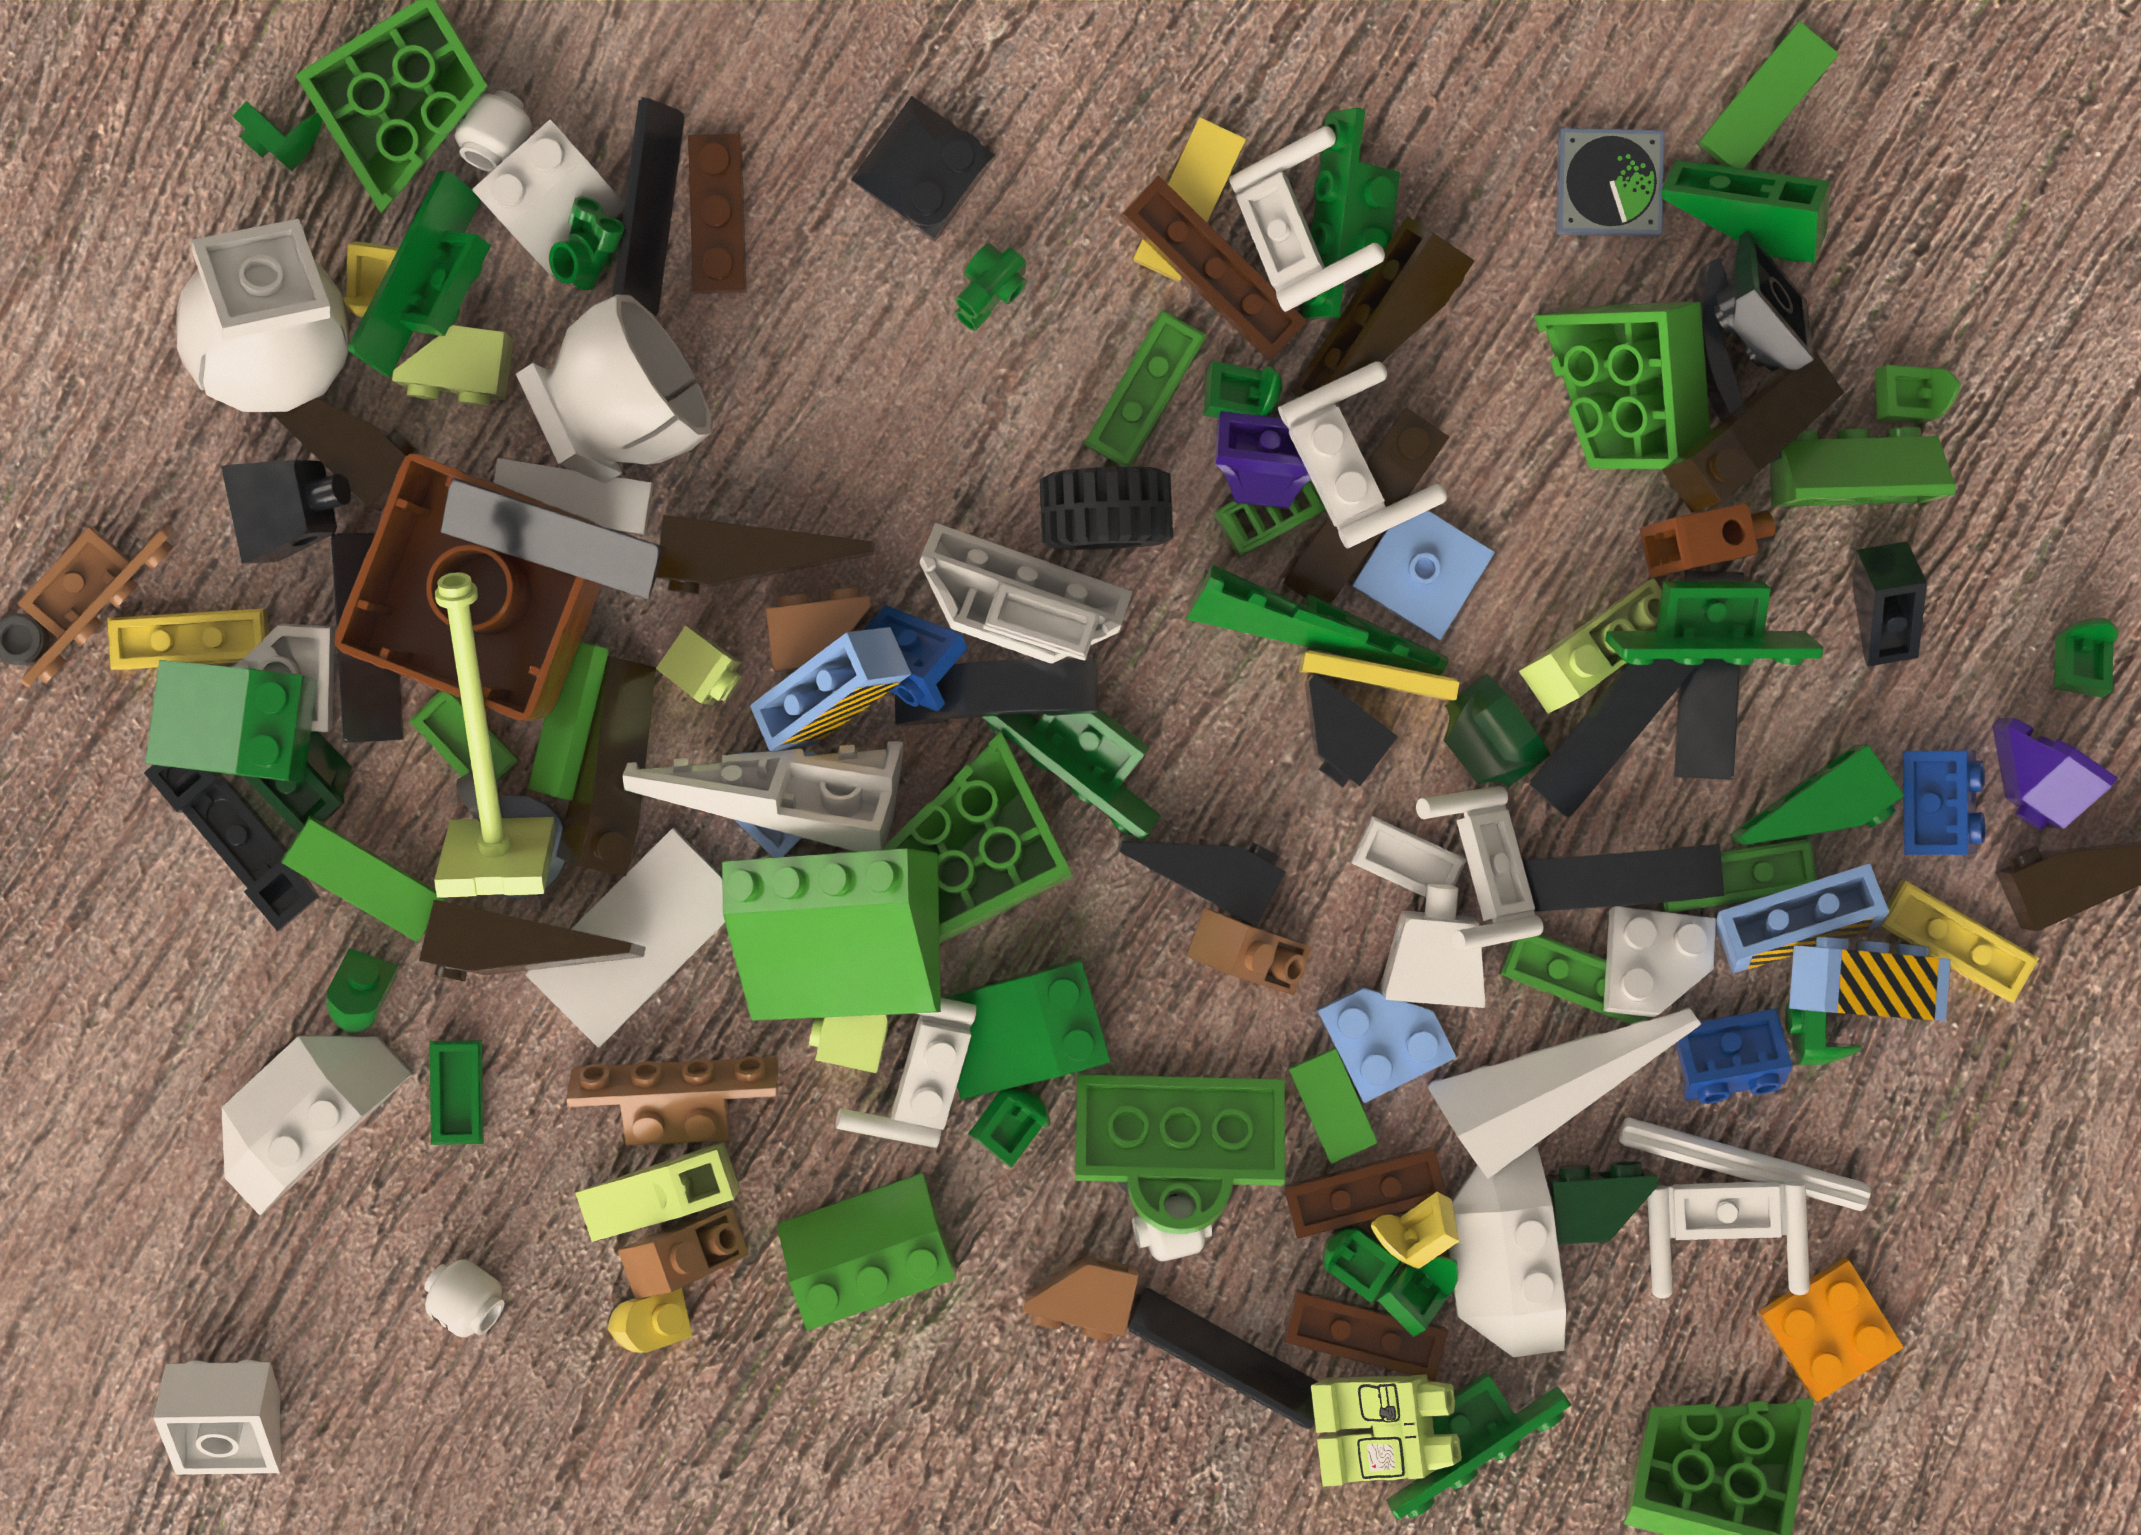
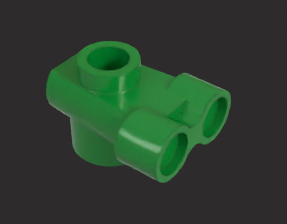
M581 196L575 198L568 218V223L571 224L569 239L557 242L551 247L549 264L553 275L561 283H573L581 290H592L596 287L603 269L609 268L612 263V252L618 250L624 232V225L619 220L605 215L599 202L592 198Z
M988 243L970 260L964 271V276L971 282L955 298L959 306L955 311V315L968 329L977 331L991 316V311L1001 300L1006 304H1010L1022 292L1027 283V280L1022 277L1026 271V261L1019 253L1009 247L1001 253L992 244Z

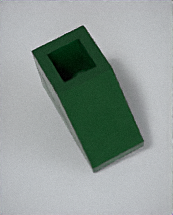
M1638 1161L1614 1162L1610 1164V1171L1590 1172L1589 1165H1564L1558 1167L1559 1174L1545 1175L1553 1205L1558 1245L1609 1242L1658 1187L1657 1175L1649 1169H1642V1163Z

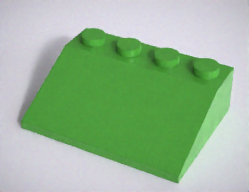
M906 848L722 862L723 916L752 1021L941 1012L937 853Z

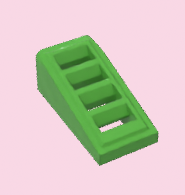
M1312 480L1307 482L1302 488L1311 505L1309 508L1302 511L1297 500L1294 499L1289 508L1293 516L1284 520L1277 507L1265 506L1275 526L1268 530L1265 528L1253 504L1232 501L1213 513L1238 558L1326 510ZM1242 509L1257 533V536L1248 539L1235 513Z

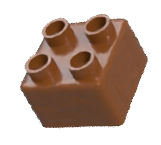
M409 454L404 458L398 470L372 544L343 611L335 634V646L344 654L372 663L380 668L389 669L397 674L461 698L447 608L441 607L436 603L435 590L438 587L437 582L442 576L450 573L467 574L471 577L472 583L476 585L478 592L477 600L469 606L485 708H490L515 720L529 721L545 718L552 712L558 702L566 677L603 585L441 533L449 486L452 478L596 525L599 524L504 486L472 476L462 470L447 466L421 454Z

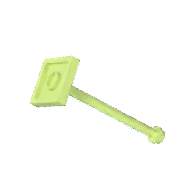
M450 573L438 580L435 599L439 606L447 608L480 822L477 819L450 820L434 879L437 897L544 894L557 834L555 818H501L469 606L478 598L477 587L472 583L469 575Z

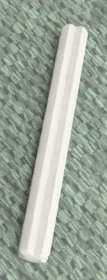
M1630 1117L1624 1119L1619 1131V1142L1624 1146L1754 1182L1778 1181L1779 1183H1785L1788 1181H1803L1806 1183V1196L1858 1211L1865 1210L1869 1202L1871 1187L1864 1182Z

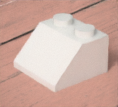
M548 120L472 189L552 278L554 275L549 264V252L555 243L569 239L571 224L568 223V218L575 198L584 196L596 200L601 204L602 212L615 219L620 218L624 213L625 203L551 120Z
M195 1360L185 1364H165L153 1418L176 1475L280 1472V1390L270 1362L242 1360L238 1363H207Z

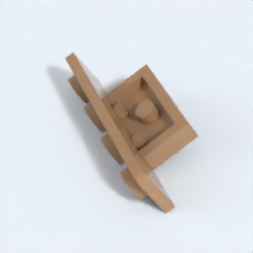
M166 523L132 560L91 525L17 603L58 638L20 679L23 685L28 688L37 677L46 684L67 662L60 655L65 647L72 640H75L82 646L102 624L95 615L108 602L117 608L138 586L131 579L138 569L145 563L153 570L172 550L173 546L167 539L175 530L173 527Z
M747 1056L741 1059H693L684 1062L664 1063L644 1061L638 1064H591L585 1067H574L571 1070L566 1097L567 1107L620 1104L626 1146L727 1141L730 1139L731 1129L727 1099L776 1097L779 1071L778 1059L776 1057L760 1058L757 1056Z

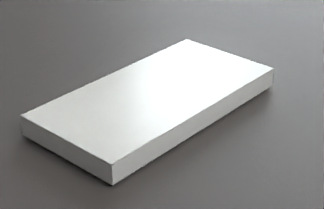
M672 828L571 929L646 947L644 957L529 970L525 975L600 1048L725 923L723 916L722 875L675 828Z

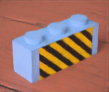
M891 627L846 632L753 702L750 707L770 752L812 746L896 687L901 681L910 676L911 672Z
M1869 863L1719 911L1715 929L1732 974L1793 956L1794 946L1816 947V937L1846 939L1882 927L1889 910Z
M1816 937V947L1794 946L1790 1009L1946 1021L1951 959L1929 957V947L1897 944V953L1890 954L1889 943L1857 940V949L1848 950L1849 939Z

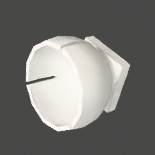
M294 219L192 239V252L198 268L180 293L177 306V350L182 363L201 391L205 389L207 396L243 412H288L325 394L344 367L349 345L348 315L342 293L320 263L314 261L300 220Z
M617 294L597 303L567 329L553 368L547 370L532 363L516 373L558 464L603 483H607L622 474L617 462L637 464L660 463L692 450L711 434V414L699 384H694L670 401L666 400L697 379L678 346L654 315L631 295Z

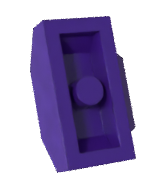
M1220 411L1216 429L1215 464L1225 474L1234 501L1236 503L1290 508L1297 494L1307 482L1311 481V478L1289 435L1288 427L1281 418Z

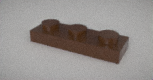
M740 134L688 135L693 292L695 294L747 293L742 137Z
M1433 1147L1283 1186L1297 1239L1376 1219L1382 1215H1391L1413 1209L1436 1192L1447 1196L1436 1151Z
M1296 1289L1283 1340L1284 1343L1409 1375L1427 1374V1379L1435 1381L1448 1330L1444 1326L1430 1323L1425 1331L1413 1337L1389 1312Z

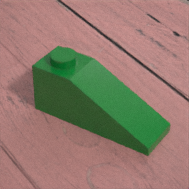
M1675 160L1662 188L1661 198L1738 242L1739 237L1749 231L1770 257L1782 258L1790 262L1803 261L1815 263L1827 233L1831 181Z
M1853 745L1729 835L1735 843L1748 845L1860 827L1864 824L1871 828L1889 818L1896 811L1892 804L1902 798L1904 794L1869 745Z

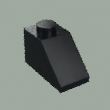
M1908 541L1856 550L1853 593L1864 660L1867 666L1919 657L1927 581Z
M1316 673L1311 674L1304 683L1314 755L1323 761L1318 770L1342 788L1348 781L1355 786H1361L1398 736Z

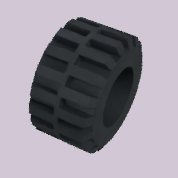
M1095 467L1057 471L1039 480L1042 543L1051 548L1063 550L1134 548L1160 545L1173 538L1171 474L1154 467Z

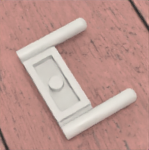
M1328 126L1321 127L1229 177L1230 184L1237 194L1236 199L1271 285L1276 290L1278 302L1285 312L1378 265L1385 258L1382 246L1378 243H1372L1328 267H1324L1289 179L1285 176L1284 171L1334 145L1336 135Z
M1378 361L1278 407L1281 419L1288 427L1289 435L1334 527L1336 526L1342 543L1347 549L1424 513L1447 500L1446 489L1441 484H1434L1387 507L1384 505L1385 500L1339 407L1335 405V403L1386 379V367Z
M1778 1181L1673 1184V1186L1658 1185L1647 1198L1652 1293L1657 1298H1667L1673 1292L1670 1238H1676V1240L1774 1238L1786 1235L1789 1290L1795 1295H1804L1809 1291L1805 1182L1788 1181L1779 1183Z

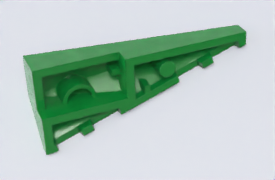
M1213 564L1209 571L1204 570L1187 607V620L1387 666L1440 676L1448 664V657L1310 594H1307L1301 605Z

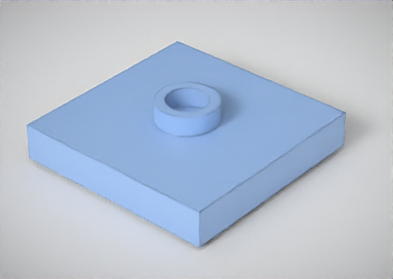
M1426 511L1384 532L1351 587L1437 641H1440L1495 552L1430 511Z

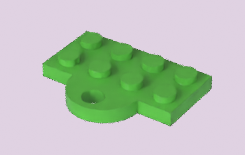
M1077 1074L1075 1181L1127 1182L1128 1194L1134 1209L1149 1225L1171 1234H1189L1200 1231L1211 1225L1221 1216L1228 1204L1232 1184L1284 1186L1285 1079ZM1177 1193L1187 1195L1194 1203V1212L1189 1217L1183 1219L1172 1217L1165 1209L1164 1203L1168 1197Z

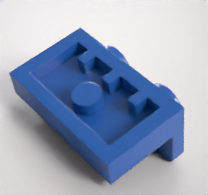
M885 605L863 630L891 627L911 672L910 676L889 692L898 695L911 706L916 707L920 704L938 712L945 702L936 684L968 647L960 633Z
M1975 750L1903 751L1904 855H1970L1977 853V844L1984 843L1986 834L1985 816L1983 812H1977L1976 792H1983L1985 768L1983 761H1976Z
M1776 1008L1702 1021L1700 1026L1675 1043L1685 1080L1682 1089L1685 1101L1699 1099L1702 1104H1712L1729 1098L1730 1093L1750 1090L1753 1095L1768 1094L1781 1088V1084L1786 1083L1792 1069V1062Z

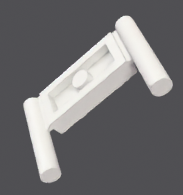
M1501 785L1421 798L1416 804L1417 814L1422 819L1464 813L1465 818L1457 821L1483 921L1492 920L1493 924L1454 931L1451 936V942L1454 949L1459 952L1539 936L1543 932V922L1534 913L1535 906L1509 810H1506L1505 804L1508 801V793Z
M941 998V1012L914 1013L920 1016L916 1024L891 1118L840 1108L836 1117V1129L937 1148L941 1129L944 1130L970 1042V1027L975 1020L976 1005Z

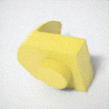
M358 241L347 244L346 296L343 299L345 307L350 312L363 318L399 247Z
M1439 1192L1434 1193L1401 1217L1382 1215L1371 1224L1374 1234L1384 1248L1395 1258L1414 1268H1421L1459 1242L1452 1199Z
M682 1288L671 1293L640 1299L634 1298L620 1303L613 1310L607 1328L612 1337L623 1348L641 1353H647L693 1337Z

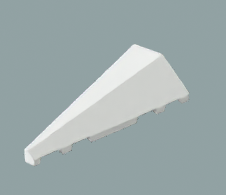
M887 742L886 749L856 751L855 745H842L839 747L838 753L805 756L803 749L722 755L721 763L691 765L689 758L674 759L673 766L647 769H639L637 762L627 763L623 773L624 790L855 852L884 850L883 847L886 845L894 818L903 758V742Z
M1690 1007L1680 1009L1676 1013L1652 1020H1641L1631 1023L1630 1026L1603 1034L1596 1033L1547 1047L1492 1066L1485 1065L1474 1068L1471 1072L1446 1079H1436L1427 1084V1087L1455 1134L1488 1179L1696 1029L1701 1023Z

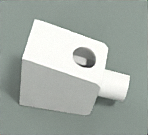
M1428 884L1425 912L1401 911L1381 981L1380 990L1385 1000L1485 1008L1481 947L1459 952L1454 949L1451 942V936L1454 931L1479 926L1474 917L1456 915L1458 887L1444 884Z

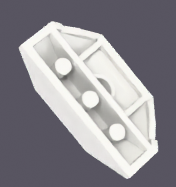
M938 523L934 524L919 562L951 629L1051 664L1068 655L983 628L999 581L1100 613L1091 645L1119 632L1132 595V591Z
M298 1036L222 1106L225 1179L259 1215H262L413 1075L412 1071L379 1036Z
M1534 1145L1488 1179L1477 1165L1452 1199L1459 1242L1450 1247L1448 1252L1449 1258L1457 1260L1458 1282L1454 1289L1457 1316L1512 1357L1564 1351L1566 1303L1553 1205L1538 1147Z

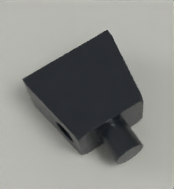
M287 460L221 466L242 564L278 562L335 534L337 522L333 508L346 505L351 499V489L346 478L341 474L327 477L325 467L321 461Z

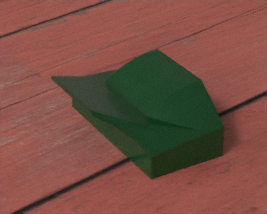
M1488 674L1482 675L1459 693L1456 700L1449 701L1444 705L1449 714V723L1443 741L1477 784L1502 782L1507 787H1510L1551 755L1535 729L1509 696Z
M311 731L304 783L243 777L299 833L310 815L325 823L345 803L343 790L352 766L318 731Z

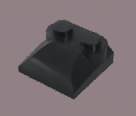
M911 96L854 174L851 181L935 242L996 157L974 135L960 130Z
M1749 231L1739 237L1731 284L1717 292L1718 304L1714 306L1715 315L1721 326L1728 333L1735 331L1744 341L1745 350L1757 367L1765 366L1773 372L1779 368L1797 370L1814 360L1807 300Z

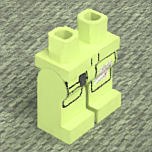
M1427 1374L1411 1376L1327 1377L1311 1385L1316 1433L1330 1432L1317 1439L1323 1487L1344 1485L1347 1482L1425 1478L1437 1469L1452 1466L1461 1461L1460 1440L1457 1433L1434 1434L1432 1416L1454 1413L1455 1398L1452 1384L1428 1382Z

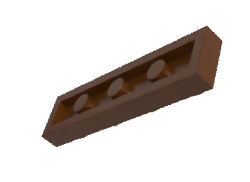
M1159 175L1154 177L1119 215L1267 360L1274 359L1307 322L1294 308L1285 312L1278 302L1276 290Z

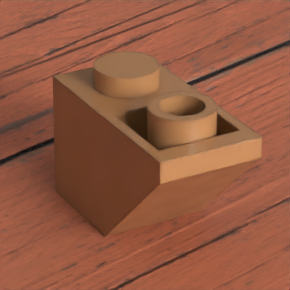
M859 588L828 591L829 601L809 603L808 594L778 597V607L766 608L773 671L797 670L846 632L856 631L874 609L873 598L870 595L860 597Z
M1204 908L1186 957L1228 975L1294 995L1299 981L1305 972L1306 962L1312 947L1258 926L1255 927L1242 920Z
M727 1207L656 1232L618 1250L635 1299L671 1293L749 1255L732 1207Z
M1087 1255L1027 1292L1023 1302V1313L1032 1315V1323L1047 1328L1060 1329L1063 1322L1082 1327L1081 1333L1083 1335L1098 1340L1111 1341L1113 1334L1125 1337L1139 1278L1138 1268Z

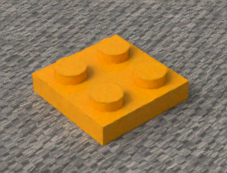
M1845 1257L1811 1277L1810 1289L1806 1294L1795 1295L1789 1291L1757 1311L1811 1398H1814L1816 1403L1904 1348L1850 1260Z

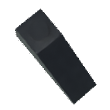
M1122 841L1117 849L1122 854L1255 927L1286 871L1275 866L1280 856L1252 842L1248 851L1238 845Z

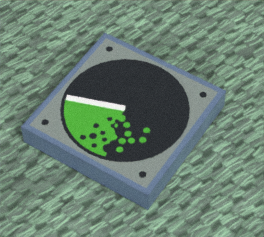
M1561 128L1558 131L1556 235L1661 236L1665 130Z

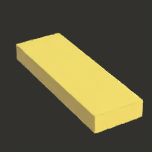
M1199 117L1168 185L1208 223L1246 139ZM1142 239L1133 261L1180 283L1182 277Z
M268 609L107 618L110 669L158 668L159 660L207 665L237 663L247 656L269 634Z
M1310 650L1301 654L1298 672L1316 673L1319 676L1448 701L1457 699L1460 684L1455 678Z
M1905 880L1899 882L1887 903L1889 913L1881 927L1882 929L1910 945L1929 947L1930 957L1951 959V969L2008 1002H2015L2040 959Z

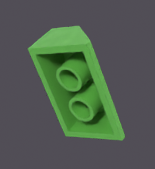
M1919 427L1889 429V437L1869 438V429H1846L1837 431V439H1817V431L1804 430L1781 451V459L1770 463L1771 507L1926 503L1955 495V482L1939 437L1921 436V428Z
M924 1172L777 1223L789 1282L806 1331L956 1279L957 1266Z

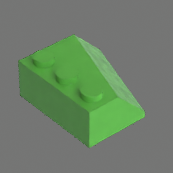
M440 0L415 1L295 74L381 214L384 213L489 87L468 46Z
M1701 302L1611 304L1533 315L1539 332L1546 331L1555 357L1551 358L1550 362L1555 376H1562L1572 402L1568 411L1590 469H1663L1710 432Z
M1001 731L969 765L967 764L954 777V780L931 803H927L883 847L884 850L908 848L937 853L939 944L1074 877Z
M1814 1398L1796 1399L1794 1403L1768 1404V1401L1748 1402L1747 1405L1715 1407L1714 1404L1651 1407L1632 1477L1624 1524L1663 1535H1792Z

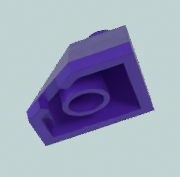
M1998 718L1992 726L2005 798L2019 807L2015 815L2035 829L2042 831L2045 826L2065 829L2109 790L2118 779V777L2073 746L2058 739L2054 742L2044 736H2038L2036 740L2031 738L2030 736L2034 732L2033 727L2016 718Z

